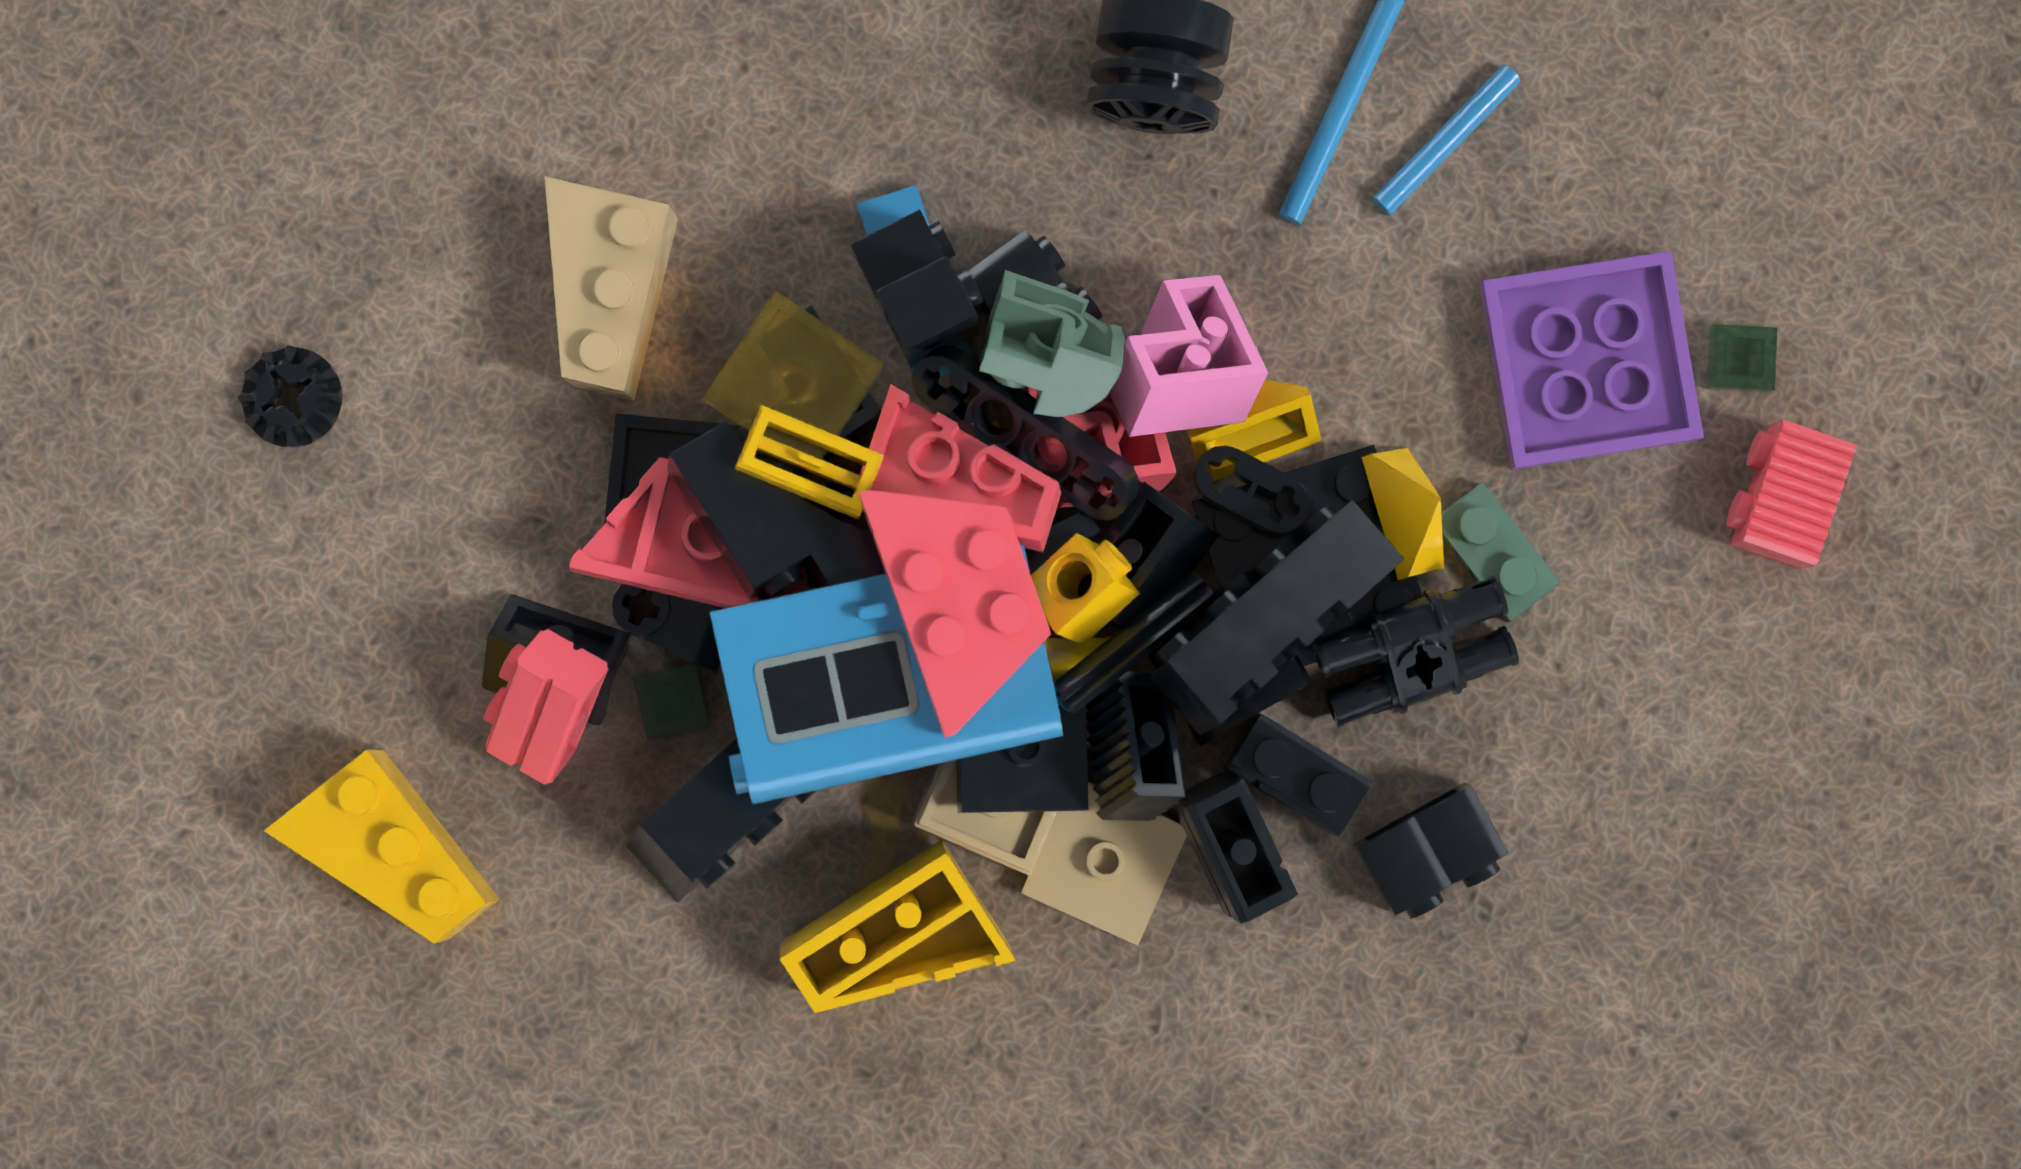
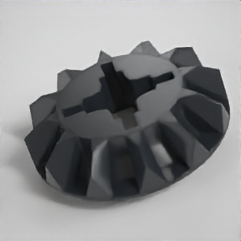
M287 345L285 348L273 352L262 353L261 359L252 368L244 371L245 381L242 393L238 396V399L242 404L245 423L263 440L281 447H302L322 438L335 424L342 406L341 383L333 367L317 353ZM277 375L294 387L302 384L307 385L304 387L305 391L297 397L298 403L301 406L298 409L303 418L286 406H279L276 409L271 407L275 405L274 401L281 396V391L278 387L280 382L276 377Z

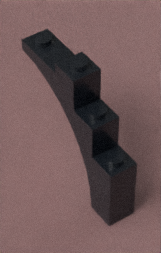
M727 421L669 454L668 471L750 600L766 591L770 599L788 591L803 580L804 577L799 570L806 567L818 588L886 574L871 531L842 522L792 492L736 470L735 467L744 443ZM1081 511L1051 526L1043 552L1025 548L1030 575L1076 533L1093 540L1100 532L1093 518Z

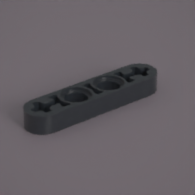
M953 345L939 346L930 351L914 367L912 374L913 389L917 397L927 407L957 422L961 430L984 444L998 446L1059 482L1060 497L1085 514L1098 520H1111L1119 517L1136 498L1139 490V478L1134 467L1126 459L1064 417L1034 414L1036 399L1021 388L1005 386L997 382L991 374L979 371L981 361L963 349ZM942 367L947 368L952 373L949 379L951 386L948 389L938 383L941 375L938 370ZM976 386L980 389V392L966 405L963 400L971 393L969 390ZM993 399L1006 404L1013 415L1012 427L1003 429L991 424L984 413L985 401ZM1042 436H1051L1058 439L1067 451L1066 463L1054 465L1047 462L1038 451V439ZM1084 459L1089 464L1082 470V475L1076 479L1070 474ZM1105 476L1115 483L1112 488V494L1108 498L1098 491L1101 485L1100 481Z

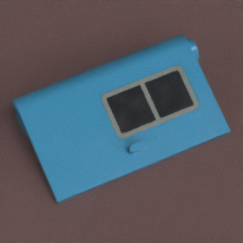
M1022 544L1020 546L1028 566L1025 548ZM886 574L710 612L740 754L729 756L732 777L737 795L749 792L753 805L1063 736L1059 707L1045 642H1043L955 735L945 738L938 723Z

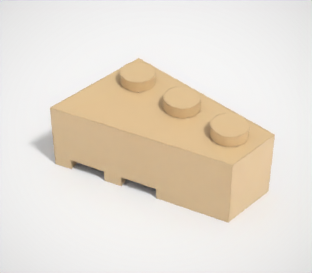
M544 176L561 377L573 387L635 400L678 217L668 204Z

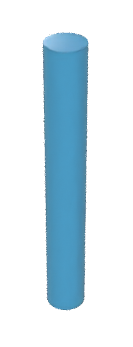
M1502 65L1372 198V201L1387 216H1390L1521 83L1516 72L1509 66Z

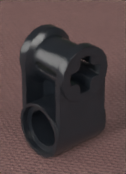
M625 584L619 587L613 597L612 611L614 619L622 629L632 635L664 647L666 652L718 672L721 662L710 612L725 608L653 591L651 602L655 606L660 607L659 614L656 618L645 617L641 624L638 625L634 622L637 612L628 607L629 601L632 596L643 598L647 590Z

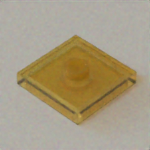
M775 291L702 400L748 432L751 430L760 406L763 405L839 436L884 370L885 364ZM768 426L763 434L767 438L821 460L828 452Z

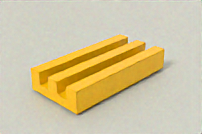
M761 405L735 469L858 519L863 509L858 493L871 490L884 455ZM768 426L865 466L862 476L763 436L765 429ZM758 450L856 490L854 496L851 498L754 458L755 453Z

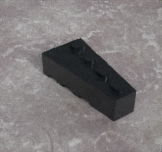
M1353 500L1337 513L1329 504L1325 505L1299 528L1301 533L1307 538L1290 554L1279 545L1251 570L1259 581L1242 596L1231 587L1202 612L1211 622L1203 630L1191 638L1183 629L1154 654L1162 665L1149 678L1199 735L1225 721L1238 709L1235 706L1237 703H1242L1279 672L1278 667L1286 660L1289 661L1324 632L1330 621L1346 612L1404 560L1401 554Z

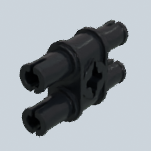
M1491 575L1485 580L1442 594L1439 590H1425L1420 598L1380 612L1376 608L1368 610V614L1363 616V622L1312 641V651L1324 678L1331 677L1332 674L1357 665H1363L1375 660L1380 662L1376 666V672L1333 688L1324 689L1325 699L1336 726L1340 728L1346 723L1389 709L1392 713H1406L1408 711L1407 707L1448 692H1452L1454 695L1460 694L1462 689L1467 688L1468 681L1510 665H1518L1519 655L1510 632H1508L1505 626L1498 627L1495 631L1472 639H1466L1455 644L1451 642V639L1455 638V632L1499 615L1504 616L1508 614L1506 597L1496 577Z

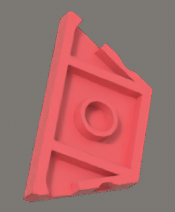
M659 457L639 480V486L628 498L622 499L606 517L607 522L582 550H577L571 557L569 564L570 571L723 608L770 599L766 591L751 600L748 598L668 471L669 459ZM804 568L799 570L804 577L803 580L777 597L809 591Z
M875 490L858 493L860 502L942 734L945 738L953 736L1051 635L1008 509L1001 506Z

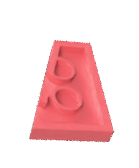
M890 384L869 446L870 450L884 455L871 490L1007 507L1020 545L1023 544L1024 548L1043 552L1061 496L1059 482L998 446L984 444L959 429L957 422L940 412H937L936 415L911 401L909 394ZM865 466L862 467L860 476H862Z

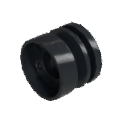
M1103 0L1095 43L1103 51L1118 58H1106L1093 63L1090 78L1098 85L1090 87L1085 109L1093 116L1105 121L1146 133L1200 134L1215 130L1218 125L1220 109L1211 101L1218 100L1221 97L1224 84L1218 77L1201 69L1219 67L1228 60L1234 18L1227 10L1203 0Z

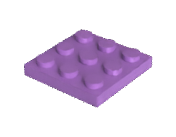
M1672 251L1483 280L1479 284L1510 470L1688 443L1704 438Z

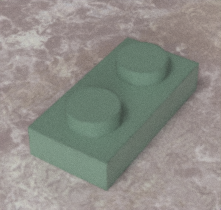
M1483 482L1441 513L1443 540L1473 579L1479 582L1494 575L1497 582L1500 583L1508 605V614L1503 616L1507 622H1511L1561 583Z

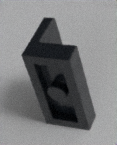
M511 594L488 633L482 677L483 688L495 693L501 687L506 688L508 682L501 679L499 673L511 650L518 643L527 647L540 631L549 629L574 643L573 649L579 650L583 648L607 662V668L609 669L587 722L596 726L601 725L607 713L611 684L626 656L631 634Z

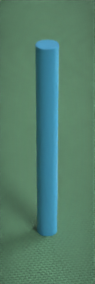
M1405 0L1377 1L1279 211L1278 216L1301 226Z

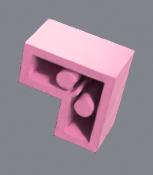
M1221 275L1163 281L1142 329L1143 335L1128 336L1126 339L1123 368L1118 380L1109 392L1129 437L1245 422L1268 375V371Z

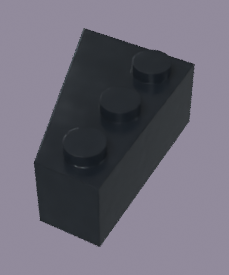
M736 738L638 824L627 848L675 901L679 903L699 883L708 889L736 863L730 855L747 839L756 846L783 821L777 811L792 797L795 796L803 804L817 791L754 805L752 804L749 792L737 795L729 756L740 754Z

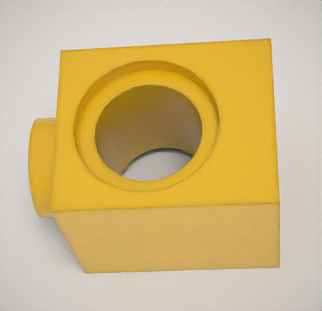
M1078 533L1031 575L1048 624L1056 634L1081 645L1087 643L1140 594L1126 576L1132 569L1130 563L1112 543L1104 540L1099 545ZM1092 573L1090 589L1084 596L1078 598L1080 581L1084 576Z

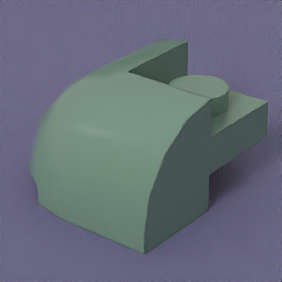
M1005 270L979 350L978 360L981 361L979 371L991 374L997 382L1008 387L1024 388L1027 386L1036 389L1034 414L1063 417L1082 413L1105 399L1118 380L1123 368L1125 337L1121 326L1109 325L1107 327L1104 323L1086 312L1089 303L1088 299L1067 290Z

